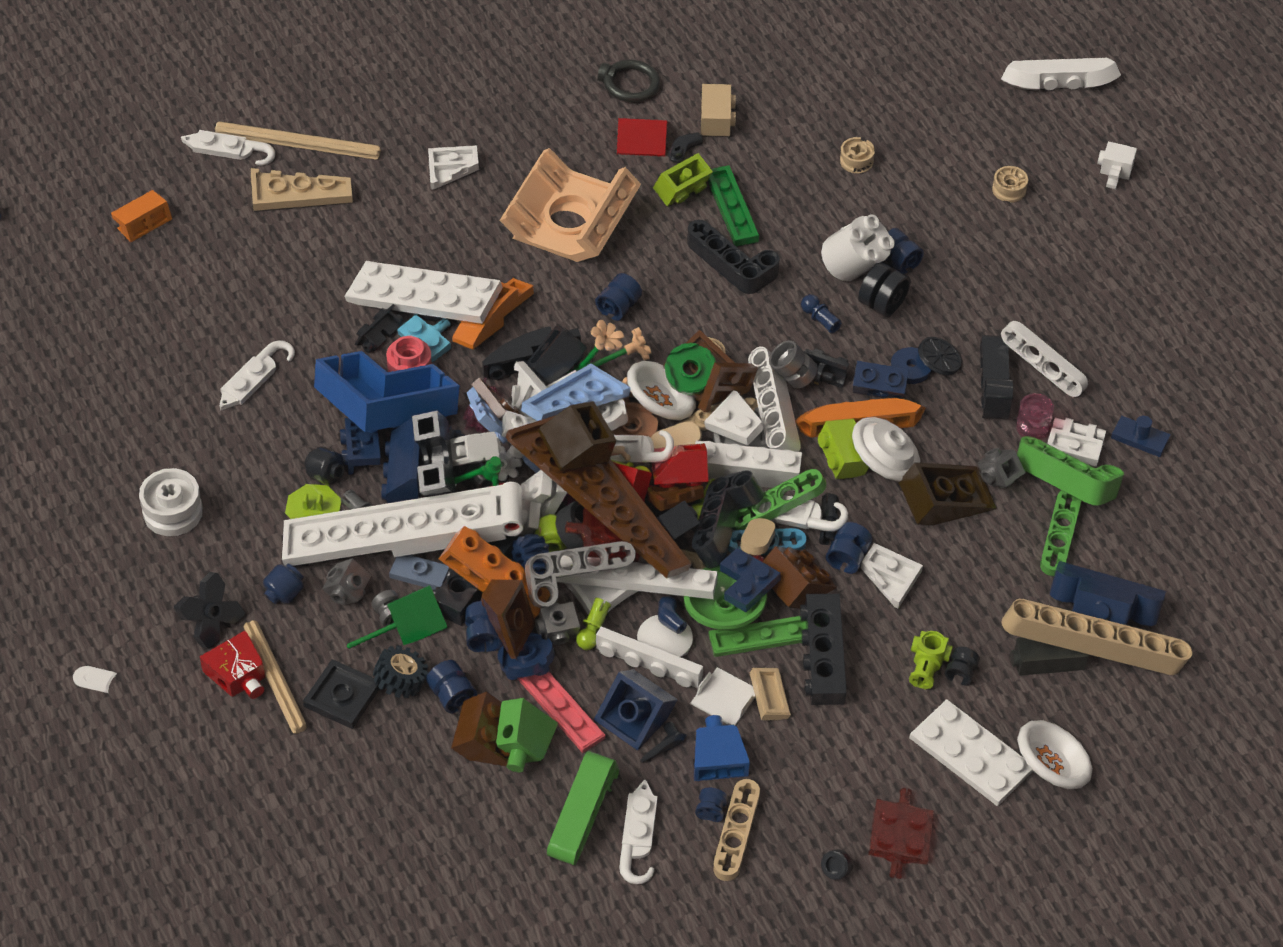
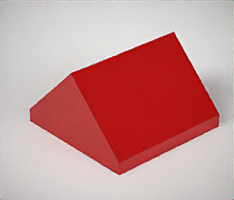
M618 118L617 154L665 157L668 120Z

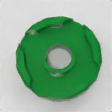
M681 344L671 351L666 360V379L670 386L679 393L686 395L700 394L705 390L710 372L716 360L710 350L699 346V344ZM688 363H694L697 365L698 371L693 375H688L683 370L684 366Z

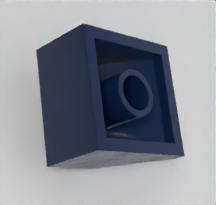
M634 669L620 671L593 720L636 750H639L668 719L678 699Z

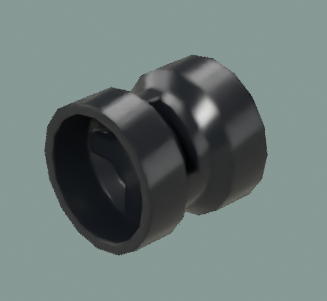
M956 647L951 656L952 662L947 665L944 674L950 681H953L955 675L963 677L961 685L966 686L972 681L973 670L977 668L980 657L970 648Z

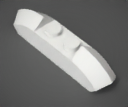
M1109 58L1023 60L1010 63L1001 80L1011 86L1026 90L1044 88L1046 90H1053L1055 88L1077 89L1079 87L1086 89L1107 84L1117 79L1121 74L1116 63Z

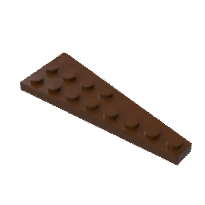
M555 416L507 431L505 438L509 443L621 540L630 543L634 547L635 552L665 578L689 571L691 562L611 459L608 463L560 471L538 432L541 426Z

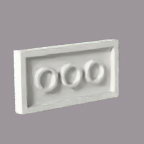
M947 699L910 733L909 738L996 806L1000 805L1033 772L1021 755Z

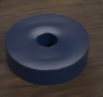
M902 348L892 356L890 366L909 369L908 384L921 383L931 374V369L921 360L918 348ZM908 364H913L915 367H909Z

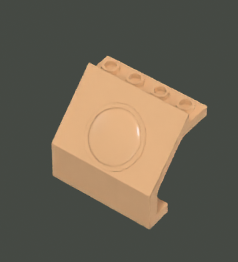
M548 148L538 158L500 221L514 235L513 239L579 262L600 254L641 186V183L626 167L618 170L611 183L575 172L568 168ZM558 211H571L582 216L586 223L575 228H564L555 224L550 217Z

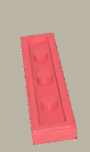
M550 672L541 676L532 675L518 678L519 682L549 716L558 722L557 725L582 753L605 739V734Z

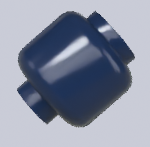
M278 564L263 579V585L266 588L264 595L274 604H277L279 601L283 604H289L304 588L302 582L304 577L291 564Z

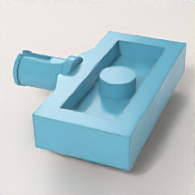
M415 315L397 329L401 337L414 336L426 342L431 350L432 362L451 349V343L440 334L451 326L446 318H442V320L432 326Z

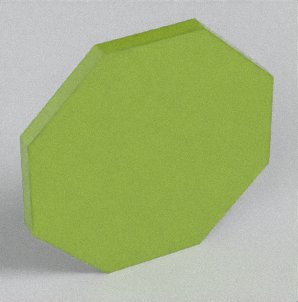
M306 484L288 495L285 514L290 519L338 512L340 511L341 498L328 485Z

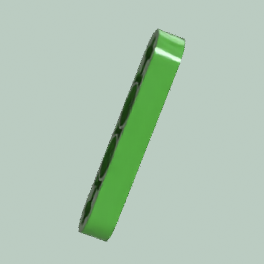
M810 469L765 492L763 499L756 505L739 509L734 530H745L748 523L753 519L764 518L772 520L819 496L826 489L827 483L820 471ZM815 479V485L811 487L810 481ZM799 486H802L803 492L800 491ZM789 490L795 491L792 499L783 500L785 492ZM770 502L771 507L768 511L764 513L759 512V508L763 503ZM752 510L756 515L754 517H752V513L750 512ZM744 516L743 522L739 523V517Z
M1063 490L1057 496L1040 563L1041 570L1049 576H1054L1059 561L1065 563L1067 561L1081 505L1080 499ZM1067 498L1072 499L1069 510L1064 509ZM1065 518L1071 524L1069 526H1061L1056 520ZM1053 539H1060L1064 541L1066 545L1063 547H1056L1051 543V541ZM1052 554L1058 555L1055 567L1050 566Z

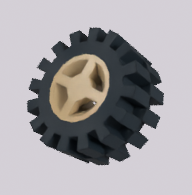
M397 645L396 649L390 646L387 650L384 649L375 665L373 676H375V683L380 682L378 687L381 690L387 689V694L390 695L391 692H394L397 698H400L401 694H403L404 698H409L410 695L413 697L420 691L428 674V665L424 664L425 659L423 657L418 658V652L411 653V648L409 647L402 650L400 645Z

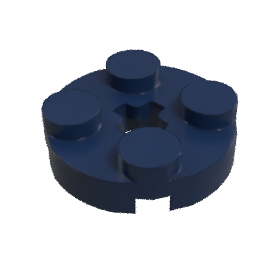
M530 633L516 659L510 658L504 645L498 652L501 670L505 672L506 677L510 680L532 675H545L549 672V665L555 657L551 640L549 638L547 640L543 639L542 634Z

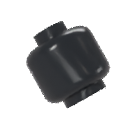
M317 447L309 452L305 459L308 477L325 485L334 484L344 474L345 465L342 455L326 447Z

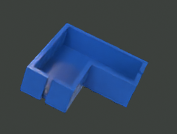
M363 351L341 355L339 375V357L337 355L316 359L314 388L364 432L373 433L379 429L397 428L414 415L437 410L445 418L449 415L457 414L460 386L450 377L445 376V373L434 364L386 372Z

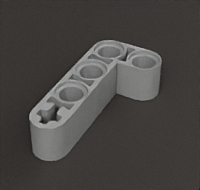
M621 541L541 553L531 557L525 564V574L531 603L538 608L553 605L558 598L556 578L618 569L630 565L635 558L634 547L628 542ZM619 549L621 552L626 553V557L622 561L619 557L608 560V555L618 552ZM590 552H595L599 555L600 562L597 566L589 564L587 557ZM563 556H568L572 559L573 566L570 571L561 567L560 560ZM535 560L544 562L546 570L543 575H539L534 571L533 563ZM540 587H544L549 591V601L542 602L538 599L537 592Z

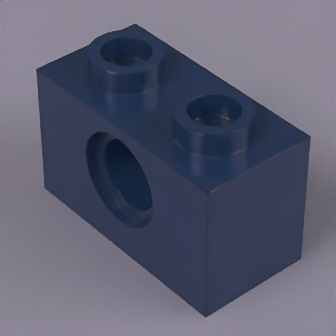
M857 361L853 393L881 398L904 399L909 369Z

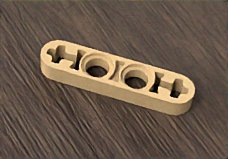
M750 779L740 780L734 787L715 855L713 871L715 876L723 881L735 879L740 872L757 809L760 788L755 781ZM745 789H750L751 794L748 796L746 805L742 803L743 792ZM736 813H743L748 817V820L744 823H737L732 819V816ZM736 837L741 841V845L731 848L726 845L725 841L728 838ZM727 855L732 856L731 868L728 871H723Z

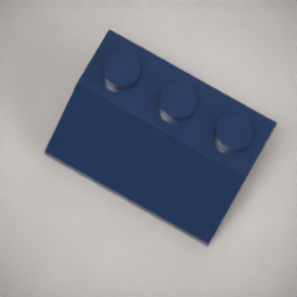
M411 418L393 429L390 442L386 441L385 457H389V463L384 462L383 477L387 479V484H382L381 496L382 500L387 501V504L418 499L421 496L417 467L423 466V455L419 445L414 440L413 421Z

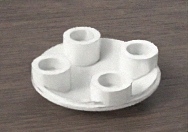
M655 615L642 623L638 630L637 640L682 657L690 650L693 634L688 624L681 634H677L662 625L658 620V615Z

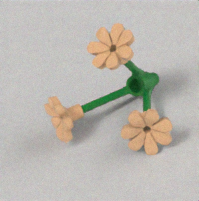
M599 320L596 325L597 327H593L591 330V335L596 337L595 347L580 364L575 365L574 369L569 370L567 374L574 370L578 371L589 364L598 367L624 354L630 355L634 352L639 353L643 360L650 359L649 354H651L649 346L644 345L646 342L644 337L641 336L642 333L638 327L631 331L633 334L632 343L625 345L622 350L591 363L590 361L599 350L605 348L611 351L621 348L622 343L619 340L624 337L622 331L614 332L616 328L614 324L608 323L606 326L604 320ZM625 377L622 383L628 386L627 377ZM631 390L628 397L622 398L625 403L630 402L629 397H634Z

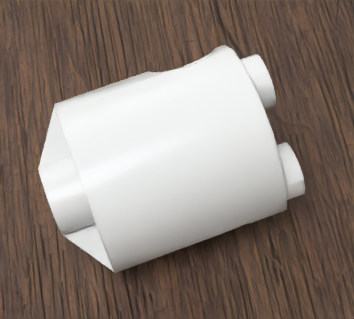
M875 215L861 216L826 239L822 246V259L827 270L834 277L842 281H852L871 270L877 263L886 260L891 249L894 247V240Z

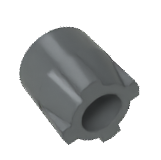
M482 462L471 464L465 474L480 468L484 464ZM477 475L469 479L478 488H486L492 483V481L485 479L483 475Z

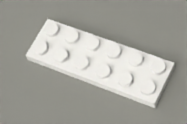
M366 261L345 294V299L347 302L357 305L388 309L394 304L393 310L482 324L503 287L500 280Z

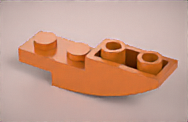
M512 278L507 283L501 282L503 288L484 322L481 324L461 321L452 337V341L466 348H476L504 326V316L534 294L533 285Z

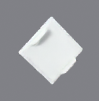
M717 667L712 674L709 672L701 682L697 695L690 704L710 715L721 716L722 721L728 725H736L756 697L752 685Z

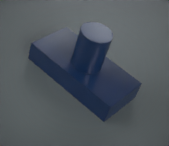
M1121 415L1112 432L1111 439L1161 457L1171 434L1151 427L1152 420L1148 416H1139L1135 421Z

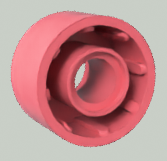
M403 336L395 340L389 346L386 353L388 372L432 364L430 347L426 342L414 336Z

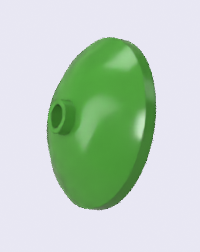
M720 565L714 568L705 567L701 569L717 571L718 579L713 599L684 596L686 610L692 618L707 627L724 630L740 628L753 622L761 615L767 601L766 593L748 612H744L725 601L724 592L736 580L721 572Z

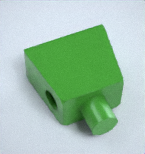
M524 698L502 701L496 744L504 752L510 753L507 768L513 772H523L525 763L541 761L544 758L558 722Z

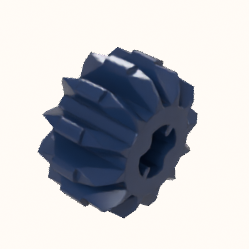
M526 534L518 537L517 540L513 541V548L511 549L513 558L511 561L519 563L525 570V564L528 559L537 554L549 552V544H546L544 537L538 534ZM535 560L533 563L534 571L539 575H543L546 570L544 562Z

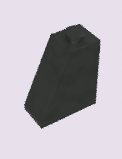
M1019 637L1016 639L1015 649L1010 652L1012 667H1017L1019 676L1085 670L1088 654Z

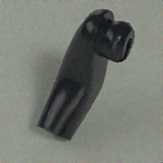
M696 132L677 137L668 153L669 160L673 163L682 162L689 149L703 144L701 134Z

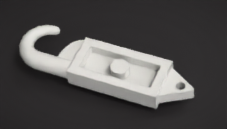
M646 780L633 793L628 795L619 865L620 874L624 880L636 885L649 881L654 873L653 867H650L648 872L642 876H636L631 872L632 859L646 857L650 854L657 796L653 795Z

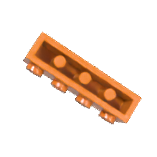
M463 526L454 535L439 557V560L482 592L486 590L492 579L522 580L534 618L537 617L541 608L534 606L530 601L524 568L519 563L513 562L503 555L499 548L483 540L475 530ZM540 587L537 592L538 599L546 602L550 597L549 591L544 587Z

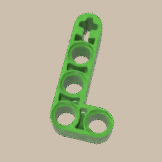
M1029 436L1021 438L1017 451V456L1026 472L1088 504L1102 505L1117 498L1124 472L1118 467L1102 465L1094 468L1037 438Z
M591 751L586 752L550 839L547 856L574 866L576 865L606 791H612L610 786L614 778H618L619 766L616 760Z

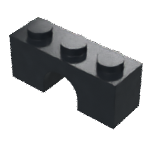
M438 410L412 416L414 440L419 445L423 455V466L417 467L420 493L425 497L455 493L448 419Z

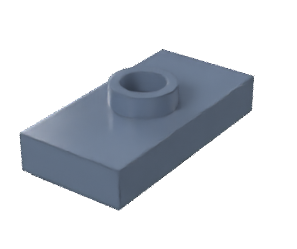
M412 555L396 557L389 572V577L422 587L430 585L435 590L445 582L450 567Z

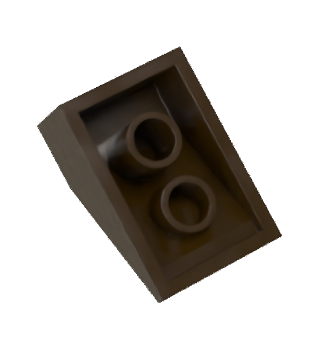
M915 462L904 474L902 480L898 482L917 525H937L996 510L993 499L977 466Z

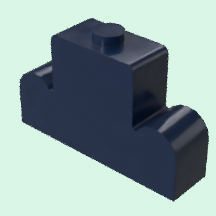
M1059 561L1050 589V596L1052 598L1067 603L1073 602V612L1127 625L1129 619L1142 625H1156L1166 594L1164 590Z

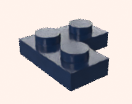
M736 548L720 563V571L736 580L724 592V600L744 612H748L780 581V572L739 548Z

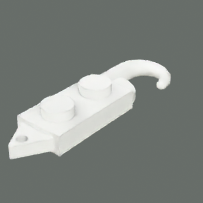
M204 130L181 137L182 142L193 149V152L239 160L248 158L253 150L267 153V158L255 162L259 166L268 165L275 159L276 153L271 145L264 142L246 140V137Z
M274 341L268 344L256 357L253 356L221 388L220 410L238 404L242 405L275 372L276 365L271 356L277 350L285 349L289 352L287 361H291L295 355L294 347L286 341Z
M661 430L659 434L666 439V447L662 452H654L653 441L649 436L614 435L617 440L615 446H624V451L631 456V459L625 461L621 454L611 456L610 459L622 463L664 462L671 457L674 451V440L671 434Z
M783 495V500L793 498L792 496ZM809 500L770 521L804 529L812 528L833 532L841 529L847 522L848 511L843 504L835 502L834 507L838 508L841 512L840 518L836 521L822 520V510L819 504ZM763 503L759 508V512L764 513L768 511L771 503Z

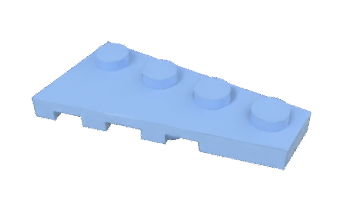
M589 364L523 401L521 411L539 421L559 414L570 405L594 401L596 406L628 397L630 395V387L593 364Z

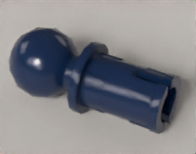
M808 294L801 300L802 310L807 314H812L811 318L813 321L817 320L831 334L839 330L842 321L828 310L826 304H821L816 295Z

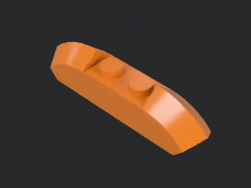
M899 398L843 402L811 409L798 417L795 422L799 430L810 438L818 437L825 422L833 420L854 419L858 423L862 418L877 417L885 419L899 428L914 427L919 422L926 407Z

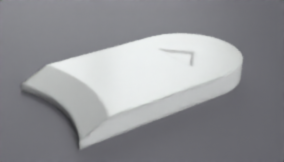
M83 666L74 672L73 681L79 687L108 693L109 685L117 673L91 666Z

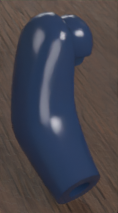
M668 596L662 597L658 605V620L668 629L681 634L686 629L687 623L676 613V600Z

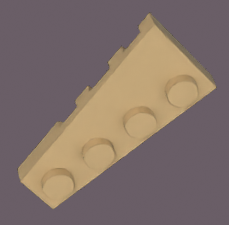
M251 168L254 211L353 202L351 178L318 175L317 178L306 176V173H296L295 176L282 175L281 171L271 170V173H261L259 169Z

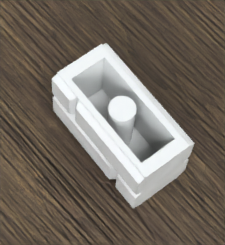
M495 432L471 434L450 439L453 466L488 461L493 456L498 457L501 451V443Z

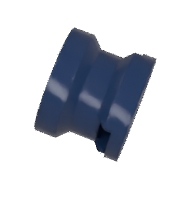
M703 788L699 794L700 803L696 806V816L703 820L721 822L724 817L722 809L727 805L728 801L727 794L717 788Z

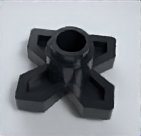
M209 572L200 581L199 595L194 597L184 596L174 605V610L181 620L196 622L193 637L202 648L210 649L220 639V622L235 625L245 615L238 601H222L226 584L216 572Z

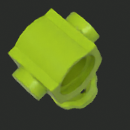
M921 631L920 637L915 636L913 639L911 652L916 653L914 657L916 667L909 676V682L914 687L925 690L932 688L934 685V672L940 669L943 661L949 662L953 646L948 645L949 638L944 637L937 631Z

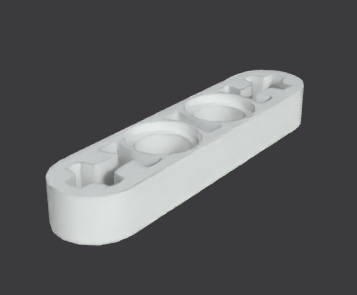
M1011 321L1002 330L1001 337L1005 344L1066 394L1077 397L1087 388L1088 380L1086 376L1022 323ZM1029 346L1037 348L1039 355L1033 354ZM1049 363H1055L1059 367L1060 372L1054 371Z

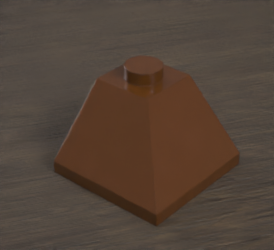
M492 579L486 590L482 593V605L485 607L488 618L510 658L516 659L535 626L534 616L522 580Z

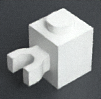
M1108 141L1106 150L1100 151L1097 164L1102 165L1100 173L1108 175L1106 187L1116 189L1119 178L1129 180L1137 148Z

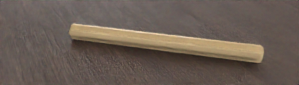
M221 121L217 122L215 127L216 133L246 137V140L374 160H377L381 153L380 146Z

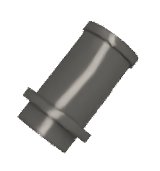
M348 490L343 494L348 500L341 497V503L349 510L372 506L371 503L363 501L354 490Z

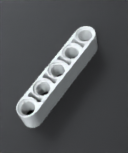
M757 347L751 352L748 361L758 367L753 385L766 444L770 449L799 452L800 440L786 380L770 366L769 358L771 352L765 347Z

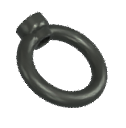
M622 60L612 65L603 62L598 72L597 80L604 82L606 90L615 98L626 102L648 100L657 93L660 87V77L657 71L649 64L639 60ZM625 69H635L647 74L651 84L649 88L642 92L630 93L617 88L614 80L617 72Z

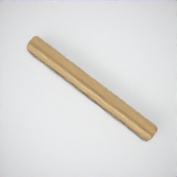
M255 620L246 622L244 624V631L248 633L263 662L265 676L292 733L303 732L307 728L306 722L258 622Z

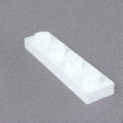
M600 627L596 634V649L606 657L616 656L624 659L632 667L642 666L649 669L655 676H667L675 679L683 687L693 686L698 688L702 681V665L604 627Z

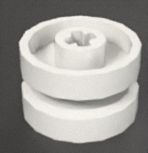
M177 468L162 469L152 473L142 483L139 499L143 518L147 527L153 532L163 536H179L197 526L202 517V502L199 486L191 474Z

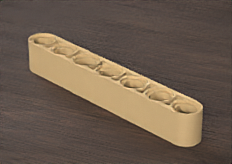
M1026 599L1015 600L1002 618L1003 628L1012 635L1168 675L1179 673L1192 656L1191 647L1181 639Z

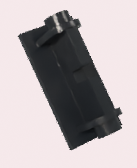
M392 304L387 310L384 308L380 309L373 317L375 321L370 326L367 323L364 324L356 333L359 337L354 345H358L361 342L366 352L376 351L387 339L381 331L390 337L401 327L403 322L402 316L392 312L395 305Z

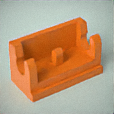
M153 190L111 213L112 218L120 225L117 229L130 242L172 220L167 201Z

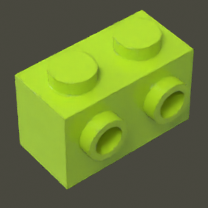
M697 153L661 173L653 189L667 207L675 202L680 204L688 198L690 193L695 192V194L703 191L707 187L706 182L713 171L701 155Z
M854 419L826 421L817 437L818 444L823 449L828 466L832 469L836 479L865 475L869 468L862 461L854 447L852 440L853 428L856 424Z

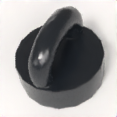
M833 849L825 853L821 860L823 873L833 880L847 876L853 869L851 858L841 849Z

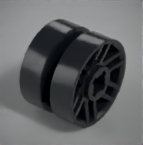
M883 262L877 263L865 277L859 291L858 301L871 309L874 308L876 312L888 318L905 300L910 288L911 279L909 276L900 271H895L894 268Z

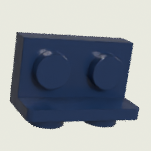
M345 418V429H340L341 445H346V450H342L344 465L348 466V475L354 474V466L380 465L378 430L373 433L364 432L349 418Z

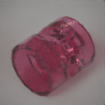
M1033 393L1021 400L1016 422V430L1021 437L1029 436L1039 440L1047 437L1050 432L1054 405L1047 396Z

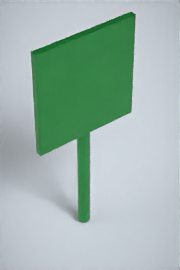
M431 586L424 587L387 604L394 623L348 643L347 648L351 649L397 628L404 645L416 642L447 628Z

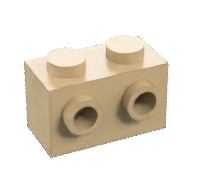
M702 84L701 135L730 136V126H735L736 112H731V109H735L736 95L731 94V85Z

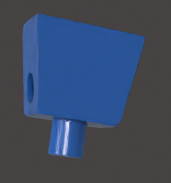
M708 716L705 719L706 727L696 730L694 781L747 777L749 775V758L737 726H723L721 716Z

